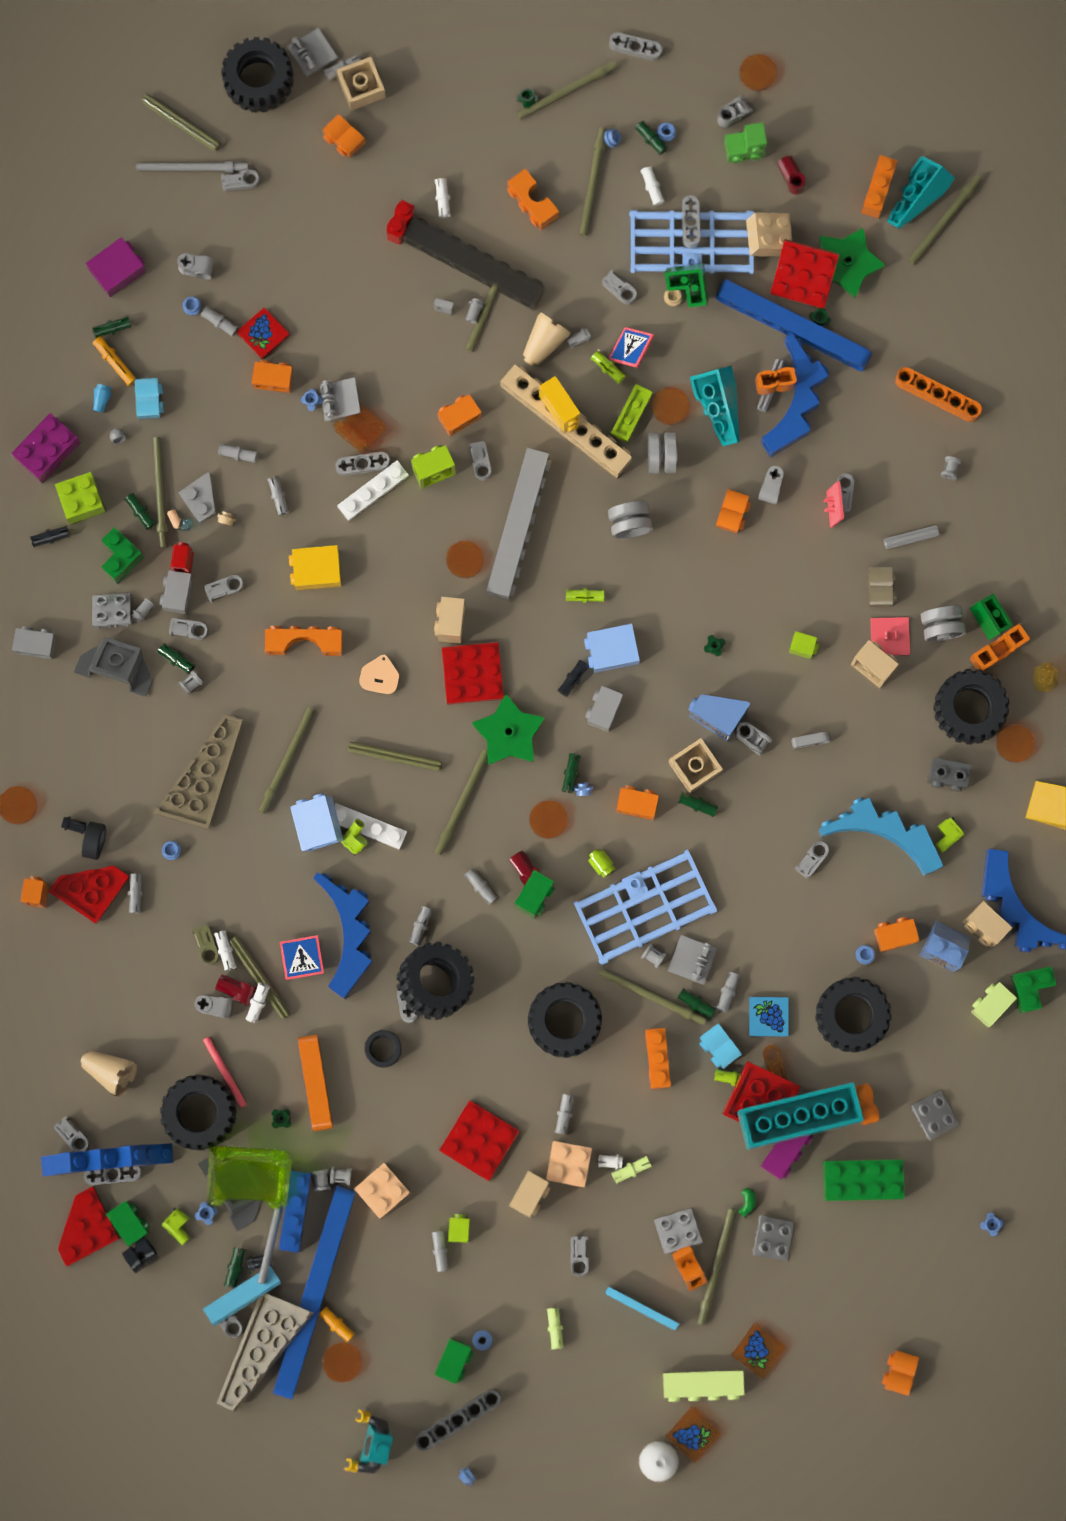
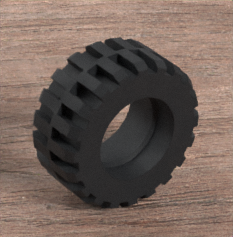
M253 37L254 40L246 38L243 39L242 44H239V42L234 44V50L229 49L226 53L227 58L223 59L221 74L226 93L235 105L240 104V108L245 111L247 108H250V111L257 113V110H261L262 113L267 112L268 108L274 110L277 108V104H283L286 101L285 96H289L291 93V87H293L294 83L291 60L287 56L285 49L280 48V45L275 41L271 43L270 39L265 37L263 40H260L259 37ZM262 62L274 68L275 75L265 86L250 87L241 81V73L250 64Z
M965 669L964 672H956L942 684L935 696L933 710L936 713L934 715L935 720L940 724L938 727L941 731L944 730L947 733L946 736L948 738H955V742H966V745L983 743L998 733L1006 722V717L1009 715L1010 710L1008 709L1010 704L1009 698H1006L1007 691L1005 687L1002 688L1000 686V680H994L992 678L993 675L989 672L984 674L982 673L983 670L979 669L976 671ZM964 690H973L984 696L989 705V713L982 722L970 724L957 716L954 710V700L959 693Z
M430 942L425 943L422 947L419 946L410 953L401 964L400 972L397 974V980L399 981L397 991L402 992L399 996L401 1001L405 1000L407 1002L406 1007L409 1010L411 1008L414 1009L415 1015L420 1016L423 1014L424 1019L430 1020L434 1017L435 1020H441L443 1017L447 1018L453 1015L469 1000V996L474 989L471 985L475 983L474 976H471L473 968L467 965L468 958L466 956L463 958L458 948L453 950L451 949L452 945L446 943L442 946L441 942H435L433 945ZM424 966H437L446 972L451 982V990L447 996H434L425 990L420 980V971Z
M860 977L843 978L830 985L820 996L819 1002L816 1005L815 1020L818 1024V1031L823 1035L822 1038L826 1042L828 1041L832 1047L841 1049L843 1052L856 1053L875 1046L884 1038L889 1030V1023L892 1018V1014H890L891 1005L886 999L885 992L882 993L877 984L874 985L870 980L860 979ZM847 997L861 998L870 1007V1024L859 1033L846 1032L837 1024L835 1018L836 1007L841 1000Z
M571 982L555 983L544 988L532 1001L528 1013L529 1032L536 1045L546 1053L564 1058L578 1056L587 1051L597 1040L602 1026V1012L596 998L593 997L589 990L584 989L583 986L575 985ZM557 1003H573L582 1012L583 1026L579 1033L571 1038H559L552 1034L547 1026V1014Z
M204 1075L186 1076V1078L176 1081L174 1086H170L167 1090L168 1093L162 1099L163 1104L160 1107V1113L162 1116L161 1123L165 1128L164 1131L170 1136L171 1140L184 1148L200 1151L214 1148L219 1143L224 1142L226 1137L233 1131L232 1128L237 1119V1107L230 1090L220 1081ZM196 1094L210 1097L217 1108L215 1122L211 1127L203 1131H193L187 1128L182 1122L180 1115L184 1101Z

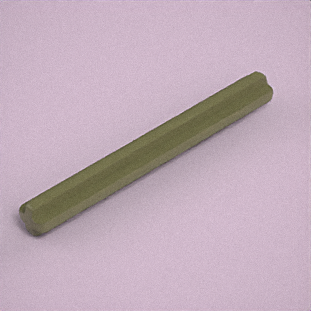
M149 94L143 96L141 101L144 105L211 150H218L220 147L219 141Z
M350 742L348 745V752L378 759L440 771L442 765L440 760L356 742Z
M237 936L232 938L229 944L256 983L261 982L270 986L266 996L281 1019L287 1018L290 1012L240 939Z

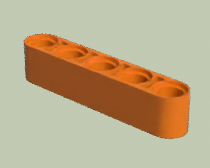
M908 367L901 368L896 375L895 383L899 388L967 422L976 421L981 414L982 407L977 401ZM906 375L908 376L909 380L903 381L901 380L900 376ZM923 383L926 386V389H919L917 387V384ZM934 392L942 393L943 397H935ZM951 400H957L960 405L953 406ZM973 408L976 414H969L967 409Z
M318 1035L298 1037L313 1132L332 1129L333 1124Z

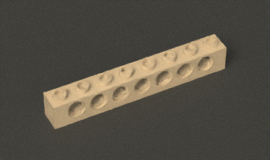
M514 365L501 380V387L614 477L618 478L632 462L631 453L626 448H620L616 445L617 442L608 435L606 437L602 434V430L597 425H591L587 422V418L582 413H580L579 427L572 432L567 431L563 433L543 401L533 398L535 394H539V386L543 383L537 378L533 379L528 375L529 372L524 367ZM521 382H526L529 386L522 389L518 385ZM580 428H584L587 431V433L585 435H579L577 433V430ZM593 440H599L602 444L598 447H595L592 445L591 442ZM609 451L615 452L616 457L608 458L606 456V453Z

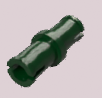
M645 121L637 124L635 129L644 137L646 144H650L658 155L664 154L668 146L658 137V133L656 131L653 132Z
M128 316L115 321L109 320L108 323L92 327V330L97 339L100 336L111 333L114 335L117 331L131 328Z
M131 493L125 498V502L134 512L133 515L139 518L146 530H149L156 524V521L147 512V507L141 504L135 493Z
M166 643L159 648L158 653L171 661L170 664L173 666H178L188 675L194 670L195 664L183 657L181 652H176Z
M574 753L569 754L567 768L563 773L565 778L562 792L566 793L568 790V793H574L581 756L578 754L576 756Z
M684 792L681 793L678 803L693 808L695 812L700 811L712 817L715 816L718 806L703 801V798H696Z
M685 988L682 989L677 997L691 1006L692 1010L699 1011L709 1019H711L716 1011V1008L703 1001L702 997L695 996Z
M238 1247L233 1248L231 1262L227 1265L228 1273L224 1286L234 1289L236 1288L239 1274L243 1270L241 1266L246 1252L242 1248H240L239 1252Z

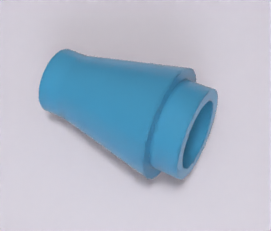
M97 384V387L94 388V411L104 413L105 407L112 395L111 387Z

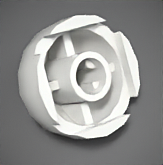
M654 1441L642 1450L639 1456V1465L642 1473L648 1479L655 1482H663L670 1479L676 1473L679 1466V1458L676 1450L670 1444L663 1441Z

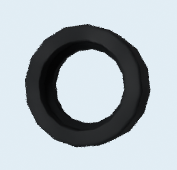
M92 821L88 823L82 844V857L94 860L99 859L105 840V824Z
M387 1030L373 1032L367 1038L364 1048L367 1059L373 1065L383 1068L395 1064L402 1050L400 1040L394 1033ZM378 1038H388L394 1044V1053L387 1060H379L372 1054V1044Z

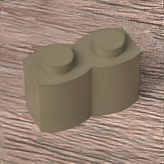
M892 567L868 568V607H891L893 602H896V591H893L892 586L893 583H896V572H892Z

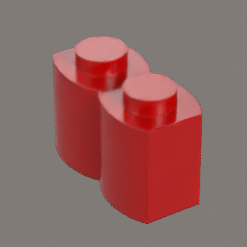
M401 200L396 205L394 217L390 219L386 228L389 241L400 245L405 240L407 228L412 225L415 219L413 204Z
M178 542L177 545H173L170 564L172 571L191 574L194 552L189 547V544Z

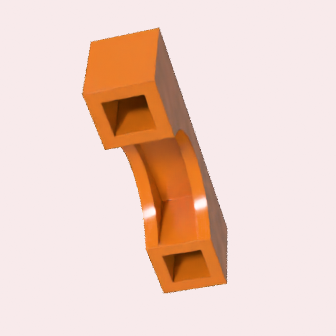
M270 626V629H265L266 655H286L291 645L305 640L315 643L321 649L323 656H342L343 632L338 627H327L326 630L319 629L316 626H310L308 629H300L299 626H290L289 629H281V626Z

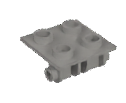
M319 28L302 38L294 37L291 40L292 44L287 46L306 77L338 58Z
M355 377L330 383L329 380L322 381L320 391L323 398L322 405L325 422L361 413Z
M120 593L92 596V627L100 629L108 628V626L112 628V625L117 628V625L119 627H129V625H132L131 594Z
M681 935L668 972L704 985L717 948L712 947L708 943L704 944Z
M941 1090L911 1105L913 1108L911 1111L918 1118L917 1122L920 1121V1127H923L922 1129L926 1134L925 1137H928L929 1140L959 1125Z
M691 1208L654 1219L665 1255L689 1245L692 1247L703 1243Z
M760 1216L756 1231L757 1235L754 1238L756 1240L752 1250L754 1251L753 1255L788 1261L794 1222Z

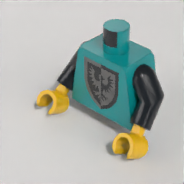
M359 1410L358 1412L362 1414V1418H356V1421L369 1424L360 1462L349 1458L346 1459V1461L350 1462V1466L344 1469L350 1472L359 1471L374 1474L381 1466L387 1464L393 1436L385 1420L374 1415L371 1416L369 1411Z

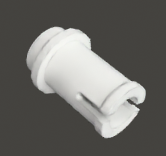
M619 1154L617 1156L599 1155L598 1167H611L618 1170V1168H622L623 1156H619Z

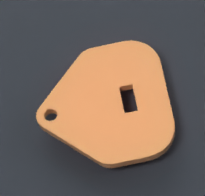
M381 655L363 666L359 682L365 690L392 694L397 689L399 674L386 655ZM375 679L383 680V683H378L374 681Z

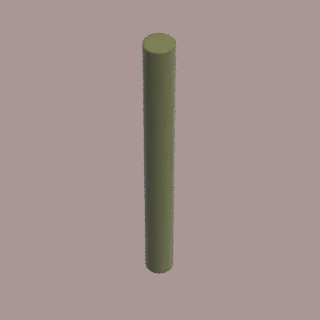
M497 282L492 284L467 344V351L473 352L500 287V284Z

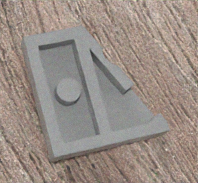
M209 472L178 492L200 524L216 514Z

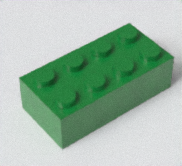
M903 1160L822 1162L824 1201L905 1199Z

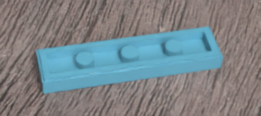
M269 1266L265 1284L258 1283L260 1274L258 1273L203 1308L213 1326H216L281 1284L271 1266Z
M610 1287L605 1292L606 1295L673 1330H676L679 1323Z

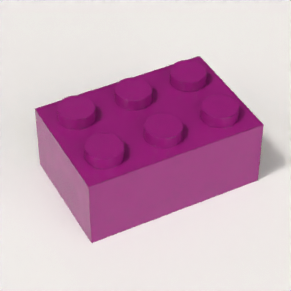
M49 413L11 454L19 464L40 483H43L81 442L75 434Z

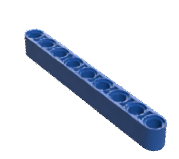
M723 280L715 295L719 302L787 336L792 333L794 337L800 339L801 343L858 371L865 370L872 356L868 349L731 281Z

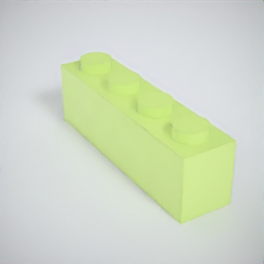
M743 1371L663 1373L664 1398H668V1401H680V1397H688V1401H699L700 1397L708 1396V1400H720V1396H728V1399H740V1395H744Z

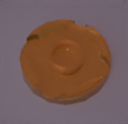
M762 54L748 56L740 66L739 75L741 83L752 91L766 90L773 84L776 77L774 62Z
M668 387L656 393L652 403V411L659 422L665 425H675L686 418L690 404L688 397L683 391Z
M459 541L453 544L447 552V567L458 578L467 579L474 577L483 567V553L479 546L471 541Z
M1010 725L999 733L996 739V748L999 755L1011 763H1019L1025 761L1032 754L1035 748V739L1026 727Z
M10 787L0 796V815L10 824H25L35 815L37 809L36 798L25 787Z
M542 801L538 803L530 812L529 818L530 827L533 832L545 839L556 838L562 834L568 820L562 805L555 801Z
M341 1342L332 1345L326 1350L322 1362L326 1375L331 1380L342 1383L355 1378L362 1365L359 1351L351 1344Z

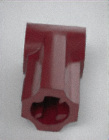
M787 155L781 158L777 165L788 184L790 193L798 195L804 191L806 179L797 167L792 155ZM799 181L801 185L795 186L793 182Z
M523 850L509 859L524 886L534 870L539 872L531 864Z
M221 974L215 990L231 996L234 1000L249 1006L250 1000L257 989L245 982H238Z

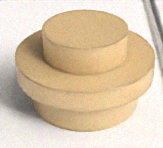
M666 290L664 301L667 305L677 306L682 302L683 295L680 290Z
M225 511L217 515L219 517L218 522L230 526L233 525V522H236V519L233 518L234 514Z

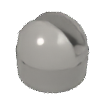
M113 429L110 433V439L114 445L121 444L126 440V436L121 429Z

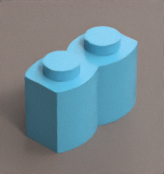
M158 378L135 379L136 413L138 419L161 418V413H164L163 401H160V394H163V385L159 383Z
M719 1024L699 1037L701 1040L699 1045L705 1053L707 1051L713 1056L711 1061L717 1068H726L742 1055Z

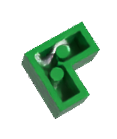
M704 264L669 267L666 269L667 291L686 289L688 308L707 306L709 295Z
M113 527L101 539L103 545L113 554L101 568L118 584L144 556L126 537Z
M534 870L515 901L514 907L533 919L536 916L540 917L545 909V898H550L555 890V887H553L554 881Z
M1052 966L1011 976L1019 1014L1042 1009L1038 990L1056 986Z
M450 1337L434 1375L453 1384H456L457 1381L462 1382L466 1372L463 1370L465 1363H470L474 1353L471 1351L472 1347Z

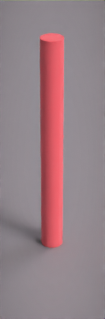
M210 1036L205 1038L203 1042L239 1107L246 1106L245 1099Z

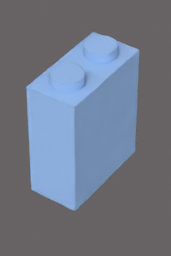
M632 624L587 633L584 644L586 650H590L591 657H588L589 667L594 669V673L639 664L640 660Z
M324 793L313 796L314 799L309 801L307 799L299 800L296 802L297 805L290 807L302 851L310 852L344 841L332 796H326Z

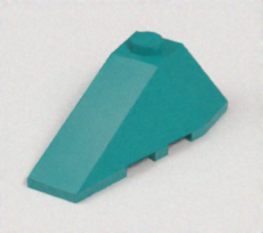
M921 156L910 170L908 175L910 179L907 186H903L901 190L903 193L902 197L895 203L887 220L889 224L898 229L902 228L942 196L955 179L943 166L924 156Z
M732 366L689 377L694 396L697 401L701 402L705 416H709L713 423L712 428L722 446L740 442L737 386Z

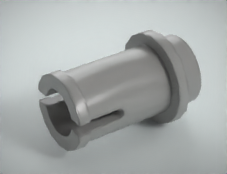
M473 298L469 302L470 307L465 318L467 322L477 323L480 310L484 307L482 305L483 301Z
M587 328L584 330L580 329V332L566 339L571 349L585 341L589 342L588 340L591 339Z
M145 598L141 605L135 611H132L131 617L138 623L144 622L145 616L155 607L154 604Z

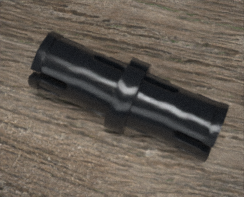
M67 525L54 530L47 529L44 533L30 536L33 548L46 543L53 544L56 540L70 537Z
M579 659L573 670L567 673V678L557 691L563 696L568 697L575 685L580 683V678L589 668V665Z

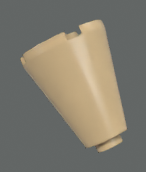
M540 312L523 352V356H525L524 361L531 366H534V364L539 365L569 337L570 332Z
M96 1051L86 1052L81 1058L82 1068L116 1097L122 1096L129 1089L126 1085L129 1081L133 1082L137 1072V1065L132 1060Z

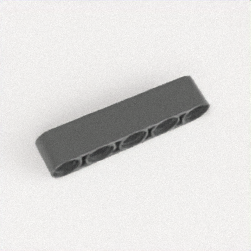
M490 1389L420 1432L415 1439L416 1447L421 1451L429 1450L493 1410L500 1404V1393ZM488 1394H496L498 1400L495 1404L487 1402L486 1397ZM472 1404H478L481 1411L479 1414L473 1415L470 1413L469 1407ZM457 1414L461 1415L464 1419L463 1424L459 1426L455 1425L452 1421L453 1416ZM437 1426H445L447 1433L444 1436L437 1435ZM421 1436L429 1438L430 1444L423 1447L419 1444Z

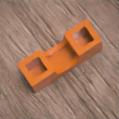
M882 155L879 156L861 211L862 214L879 219L898 160Z
M526 169L507 181V192L512 198L518 200L520 209L524 213L527 212L529 214V219L535 227L538 226L542 230L559 218L558 209L548 197L541 202H535L530 199L529 195L537 189V183Z
M1019 623L1004 633L999 639L974 653L969 660L976 670L979 669L985 672L1027 644L1030 638Z
M665 1028L645 1030L650 1090L670 1088Z

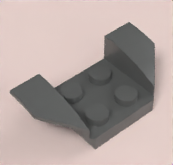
M104 637L97 647L82 654L74 670V673L88 678L91 677L93 672L129 684V692L146 697L152 682L151 675L143 659L142 650L108 637Z
M213 1154L199 1162L198 1165L206 1179L210 1177L231 1214L228 1217L236 1231L254 1222L264 1189L246 1158Z

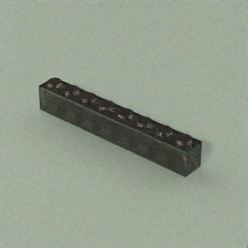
M412 218L403 234L404 243L490 288L492 285L498 287L497 291L533 311L535 310L545 292V286L540 280L528 278L523 271L511 269L510 265L506 262L494 260L492 255L477 251L478 249L475 246L462 243L458 237L445 234L444 230L428 225L429 223L422 218Z

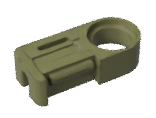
M204 925L194 929L192 933L200 948L198 950L201 959L208 965L215 964L219 960V955L210 927ZM209 950L215 952L216 956L213 961L205 959V953Z

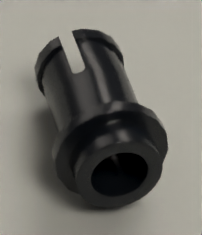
M71 816L64 817L61 825L64 831L68 829L81 834L85 833L87 827L86 822L71 819Z
M264 1255L247 1258L248 1270L253 1269L255 1271V1269L261 1268Z

